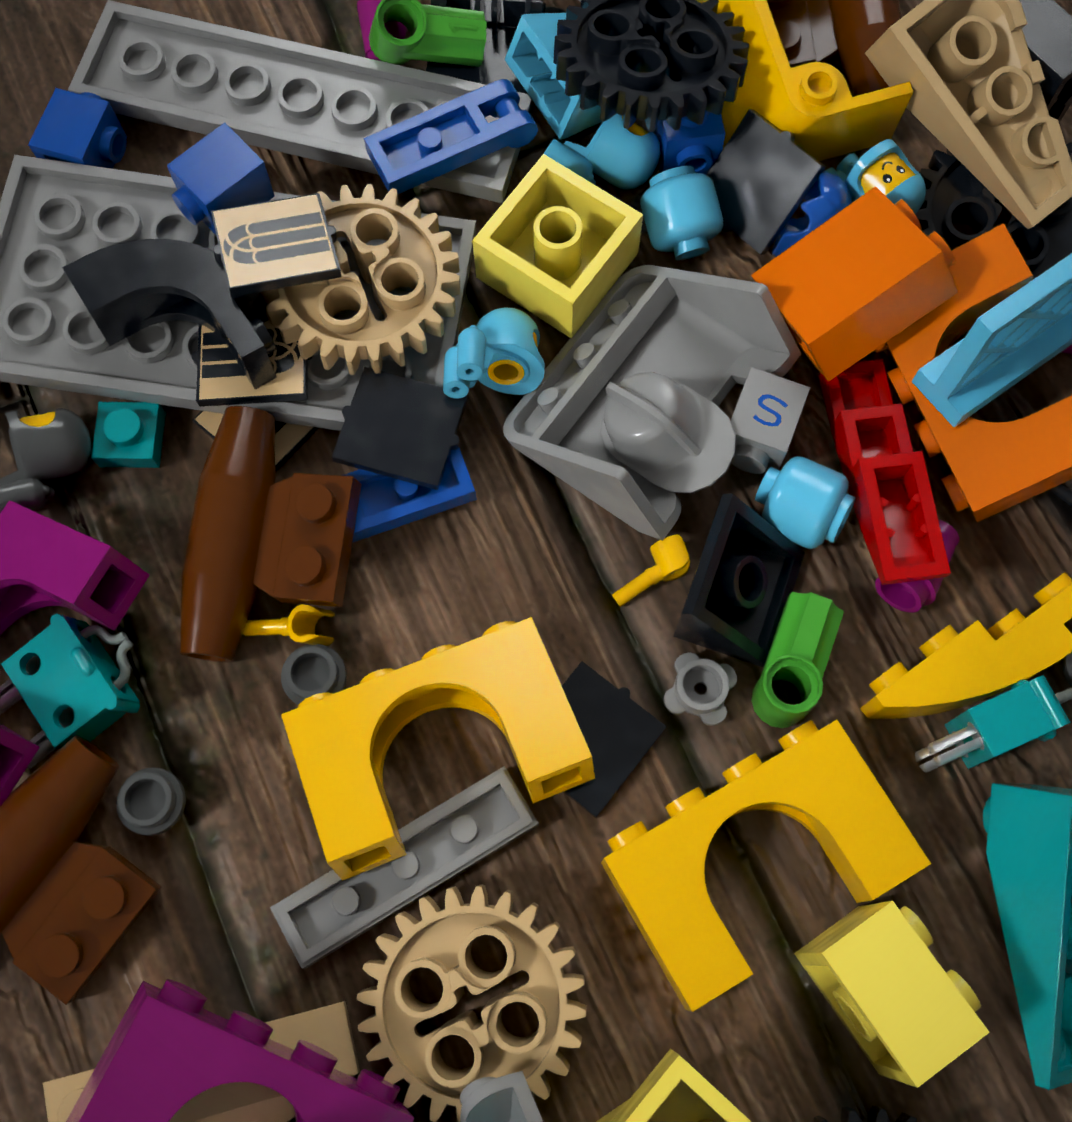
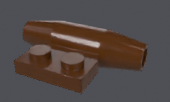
M767 0L791 68L811 62L828 63L838 56L853 96L889 87L865 52L890 26L902 18L899 0Z
M230 406L225 409L199 478L181 574L180 654L186 657L213 662H233L259 588L283 603L332 607L343 606L362 484L353 476L293 473L292 477L275 483V417L264 410L248 406Z
M78 735L71 738L13 790L0 806V936L3 935L13 958L12 963L65 1005L76 999L162 888V886L110 846L78 841L119 768V765L112 757Z

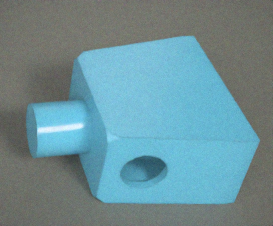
M566 13L524 14L520 18L505 61L560 140L568 138L602 122L600 120L601 106L597 105L593 108L582 110L580 108L581 94L567 96L565 94L566 81L556 79L557 64L553 63L554 39L557 36L558 20H566Z

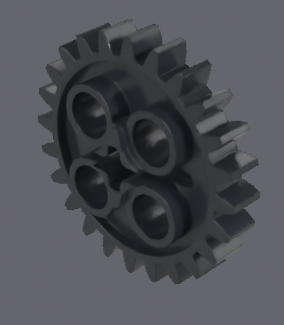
M581 0V7L569 5L566 11V20H558L557 36L554 39L553 63L557 64L556 79L566 81L565 94L567 96L581 94L580 108L582 110L590 109L597 105L601 106L600 120L606 121L615 114L622 115L623 127L629 129L636 119L645 120L649 132L655 131L658 120H666L676 131L680 130L682 117L686 116L692 122L700 125L703 124L705 110L720 115L722 114L724 101L734 102L736 100L738 87H742L744 83L749 43L743 42L744 27L732 26L735 15L733 12L717 14L718 0H708L703 3L697 0Z
M1072 142L1066 144L1069 156L1072 154ZM948 149L946 151L947 154L936 150L929 162V169L922 168L919 172L925 182L926 195L924 203L916 216L921 224V231L926 236L933 231L937 232L952 251L990 231L1004 205ZM1072 197L1030 229H1027L1014 215L1009 220L1006 228L1016 246L1025 250L1031 260H1025L1033 274V279L1072 253ZM953 223H967L974 228L977 234H963L955 229Z

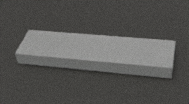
M503 766L399 829L398 831L407 855L343 881L334 870H331L271 906L270 909L302 969H306L539 826V823L507 769Z

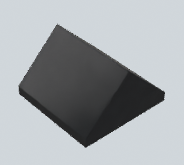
M722 494L673 637L764 667L787 598L793 592L805 552L734 494Z

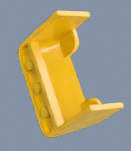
M697 0V1L700 2V3H703V2H706V1H708V0ZM718 0L717 14L733 12L735 15L732 26L744 27L743 42L749 43L748 63L743 86L738 87L734 102L724 101L721 115L726 133L723 149L749 109L758 112L780 131L793 132L795 134L794 142L819 161L873 147L883 140L892 138L913 94L910 81L852 97L843 74L832 65L822 62H811L791 68L767 0Z

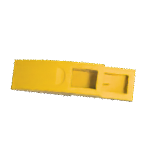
M1064 572L1033 595L1042 606L1026 618L1016 608L988 630L985 629L979 620L959 634L949 624L919 647L926 656V659L910 671L899 661L872 681L869 686L876 696L860 708L868 719H902L934 715L966 707L996 696L1010 689L1019 680H1027L1040 671L1052 666L1072 652V633L1064 625L1072 618L1071 577Z

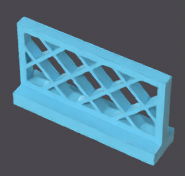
M1072 253L978 317L965 338L917 371L911 382L953 427L959 425L1072 345Z

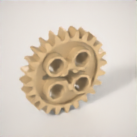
M372 184L366 185L361 198H353L348 186L342 185L340 200L332 202L325 193L320 191L318 193L321 197L328 226L331 225L336 228L337 238L345 237L354 252L360 273L367 284L371 283L374 300L386 319L378 321L374 317L368 305L362 284L358 276L350 271L347 254L337 240L333 244L341 269V277L262 291L261 294L265 304H269L266 306L270 321L272 325H280L279 331L286 345L298 341L297 345L301 358L304 360L312 357L320 350L323 367L326 370H330L339 357L345 358L350 375H355L360 361L369 359L376 374L381 373L382 357L391 355L399 366H405L404 348L411 346L414 350L424 355L427 352L424 333L442 337L444 335V323L441 316H455V298L453 296L460 295V276L456 274L459 272L458 253L451 252V233L449 231L439 232L438 215L435 212L421 218L420 201L417 198L400 207L397 189L394 188L386 194L383 200L375 199ZM375 239L386 240L383 244L376 246L366 244ZM399 287H410L413 289L409 294L402 296L390 293ZM344 310L358 312L355 316L346 320L333 318L337 313Z
M480 884L475 887L469 904H464L461 893L456 886L446 889L445 909L443 910L439 908L429 895L419 899L422 920L419 922L405 911L396 915L395 920L403 936L398 938L386 933L379 935L375 941L388 958L386 960H369L363 965L362 969L368 975L377 979L378 985L363 989L357 994L358 1001L375 1006V1014L363 1020L358 1025V1031L379 1033L381 1040L366 1055L367 1060L376 1061L389 1058L393 1066L386 1073L383 1080L395 1084L404 1078L410 1084L403 1104L405 1107H411L423 1094L431 1098L430 1121L436 1122L446 1106L451 1105L456 1106L457 1120L460 1122L461 1092L468 1084L483 1077L498 1078L522 1071L530 1090L546 1100L550 1096L551 1087L544 1074L545 1070L547 1069L555 1074L566 1076L570 1068V1064L565 1056L558 1051L559 1046L580 1048L582 1036L576 1030L567 1026L566 1021L586 1017L587 1005L568 999V993L584 986L585 977L582 974L576 973L564 974L562 968L575 956L576 950L574 946L563 947L557 950L553 949L550 942L555 937L560 925L556 921L538 930L533 925L539 906L535 902L529 905L520 915L512 912L513 891L506 890L496 906L488 904L486 887ZM492 935L503 943L507 952V961L504 968L495 972H487L477 967L471 955L472 943L476 937ZM420 967L429 968L437 973L443 985L442 998L439 1002L428 1004L415 998L409 984L410 976L414 969ZM521 970L529 974V981L491 998L481 1011V1019H478L473 1010H469L447 1021L444 1025L428 1034L420 1035L417 1032L416 1025L419 1022L453 1008L465 994L463 986H467L472 995H478ZM513 1002H522L531 1006L538 1016V1030L526 1037L512 1035L503 1026L501 1019L502 1008ZM449 1035H457L466 1039L473 1048L474 1063L464 1069H454L448 1066L440 1055V1040Z

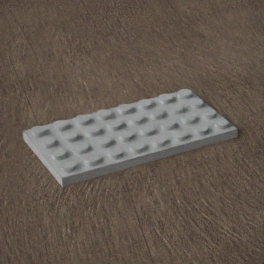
M14 155L0 201V381L224 414L225 409L230 406H248L272 414L276 422L342 430L345 422L342 409L345 406L351 405L364 367L372 368L369 359L361 360L355 375H350L345 358L339 357L330 370L324 369L320 350H318L313 358L308 360V400L199 407L196 402L197 365L191 357L192 353L198 350L199 324L189 321H165L146 327L109 346L62 267L99 249L132 240H180L213 250L214 246L218 245L217 236L203 221L194 225L183 215L171 194L177 191L172 177ZM274 192L275 197L269 201L298 197L300 195ZM421 213V218L428 214ZM438 215L439 232L449 231L451 233V252H457L459 256V272L456 274L460 276V295L453 296L455 298V316H441L444 323V335L442 337L424 333L427 344V352L424 355L408 346L404 348L405 366H399L391 355L382 357L381 371L443 388L444 357L448 349L456 346L473 255L472 240L476 236V221ZM345 237L337 238L347 254L350 271L358 276L362 284L368 305L374 317L378 321L385 320L386 317L382 314L374 300L371 283L367 284L360 273L354 252ZM375 239L366 244L376 246L383 244L386 240ZM399 287L390 293L402 296L409 294L413 289L410 287ZM258 292L263 307L266 308L269 304H265L261 292ZM344 310L337 313L333 318L346 320L352 318L358 312Z

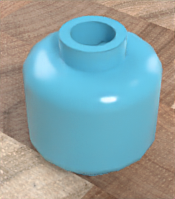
M692 166L675 167L652 177L649 180L650 188L645 191L640 199L652 247L661 252H674L676 260L694 258L709 251L708 241L718 235L723 228V217L712 179L705 174L695 173Z
M797 456L787 461L781 471L774 467L768 469L758 488L755 501L764 505L762 518L790 541L802 547L813 549L820 546L825 540L835 543L848 519L856 497L848 494L849 481L845 475L808 458Z

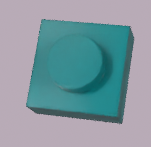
M98 402L91 457L99 467L160 468L166 416L163 407L160 404L147 402Z

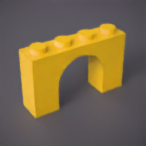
M532 617L517 623L515 621L500 622L488 628L479 638L458 646L451 644L438 646L424 654L422 659L396 670L385 668L366 675L358 685L334 694L325 692L312 695L304 699L298 705V708L281 714L327 864L342 881L407 855L385 793L383 766L386 753L396 735L405 725L424 713L441 708H463L477 712L496 724L510 745L533 804L595 779L591 752Z
M813 720L802 724L778 740L784 749L783 752L764 763L761 762L756 753L748 756L722 773L728 783L724 787L705 797L701 788L697 787L665 806L671 817L670 819L650 831L646 829L642 821H639L607 841L613 853L604 857L601 864L685 1010L694 1012L753 975V972L717 914L709 898L705 883V859L709 844L718 828L728 818L747 811L768 810L795 819L817 839L857 903L872 901L931 865L929 859L838 720L833 721L818 730Z

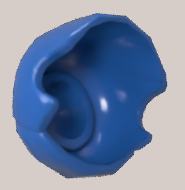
M828 172L819 174L813 188L810 189L804 198L806 201L801 204V209L806 215L797 219L790 218L775 241L772 252L773 256L777 257L852 203L849 189L838 175Z

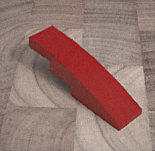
M883 359L857 362L829 382L820 372V385L842 472L849 481V494L856 497L853 507L881 584L887 585L948 577L951 571L923 451L913 452L902 403L893 404Z

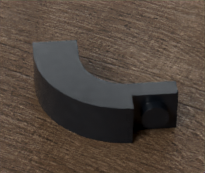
M132 240L99 249L62 267L109 346L157 323L189 321L211 329L224 341L254 389L277 378L268 356L269 353L276 350V346L263 324L268 321V317L259 293L230 297L223 263L215 260L213 250L180 240Z

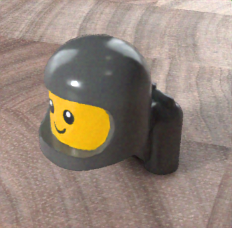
M56 408V412L22 418L17 410L5 412L10 426L9 436L18 470L0 478V513L9 500L32 511L44 508L49 499H52L55 495V490L53 487L43 485V482L80 473L88 464L92 453L91 437L88 428L81 417L65 408Z

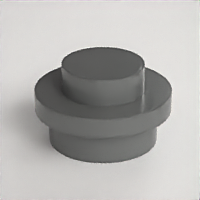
M309 644L296 649L286 659L281 672L282 687L286 695L297 705L304 699L318 693L328 692L334 694L344 690L347 682V670L342 658L332 648L321 644Z
M145 768L133 773L121 786L116 803L118 816L122 823L135 833L146 836L159 835L171 829L179 821L185 809L186 795L182 783L172 773L160 768Z

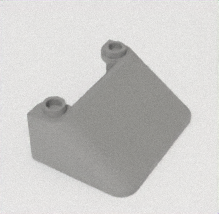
M655 265L638 266L623 274L615 282L572 339L570 338L545 369L541 384L531 393L525 394L508 415L503 426V433L508 442L522 454L638 532L663 541L680 516L681 501L676 493L654 485L618 461L605 447L601 427L605 404L608 399L606 386L609 382L619 384L622 380L636 373L655 372L676 379L719 406L735 383L745 384L751 367L783 377L799 358L801 352L766 285Z

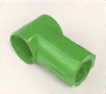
M382 0L377 6L370 28V48L381 61L396 65H403L410 60H421L479 67L483 61L487 21L484 17V11L421 4L418 0ZM388 21L400 22L407 27L411 37L407 39L395 38L387 32L384 24Z
M791 592L789 594L761 677L752 691L751 701L754 711L768 725L778 728L794 726L803 720L820 699L823 690L822 678L844 611L838 608L833 603V600L812 592ZM785 680L792 683L799 691L801 697L800 704H785L779 700L773 692L772 681Z

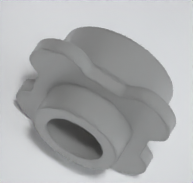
M689 652L680 655L674 663L677 676L673 688L667 690L664 695L666 708L676 715L687 712L699 716L703 723L708 726L720 724L727 715V710L724 706L725 699L729 690L737 682V675L734 669L728 664L719 665L709 659H699L694 653ZM698 683L704 684L706 693L702 695L697 694L694 686Z

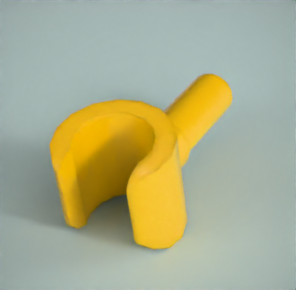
M676 534L666 537L663 541L659 540L650 547L656 565L646 569L642 574L611 594L620 607L653 584L656 585L662 580H675L687 573L690 567L689 553L680 535Z
M301 604L296 606L288 617L247 620L243 634L245 636H290L295 642L328 646L334 641V638L316 635L315 625L321 617H333L335 613L331 610Z

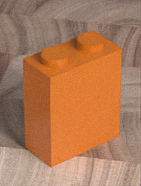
M876 186L751 275L754 282L762 283L768 287L795 342L828 382L958 293L949 267L955 264L956 260L944 239L935 231L926 236L921 231V224L910 206L902 199L894 204Z

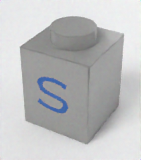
M751 367L731 418V424L736 434L735 456L731 463L743 471L754 474L767 472L770 467L779 470L788 451L810 387Z

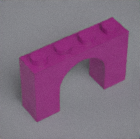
M9 500L0 513V636L9 626L25 614L46 606L67 607L115 631L150 575L113 547ZM1 723L0 806L10 795L40 746Z
M167 979L162 989L145 981L141 983L66 1121L169 1122L174 1114L193 1097L212 1087L233 1082L260 1084L280 1093L293 1105L296 1122H413L414 1117L397 1098L400 1087L383 1080V1076L366 1069L361 1070L358 1079L334 1069L338 1059L324 1049L304 1040H299L294 1050L269 1039L273 1028L263 1021L238 1010L232 1012L229 1020L203 1008L207 1001L204 995L180 982Z

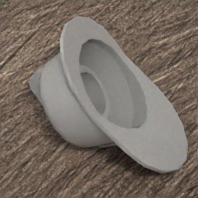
M655 372L636 373L622 380L619 384L609 382L606 386L608 399L605 404L601 434L605 447L618 461L654 485L672 493H694L712 486L727 472L735 456L736 434L729 417L715 403L676 379Z

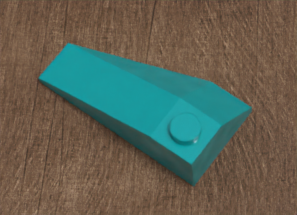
M992 783L991 796L986 801L983 810V826L987 833L986 855L1035 1085L1051 1090L1072 1083V789L1025 783Z

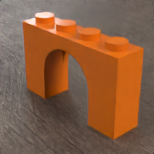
M1004 223L952 250L956 263L950 266L949 270L958 290L957 294L875 349L878 354L888 348L897 368L887 372L897 395L903 405L914 400L924 420L915 424L914 428L929 457L931 458L940 453L943 455L952 474L941 478V481L957 512H960L969 507L977 523L1072 479V395L1022 419L1009 422H986L968 417L959 425L953 427L911 382L921 367L949 349L961 335L971 329L978 317L1033 280V274Z

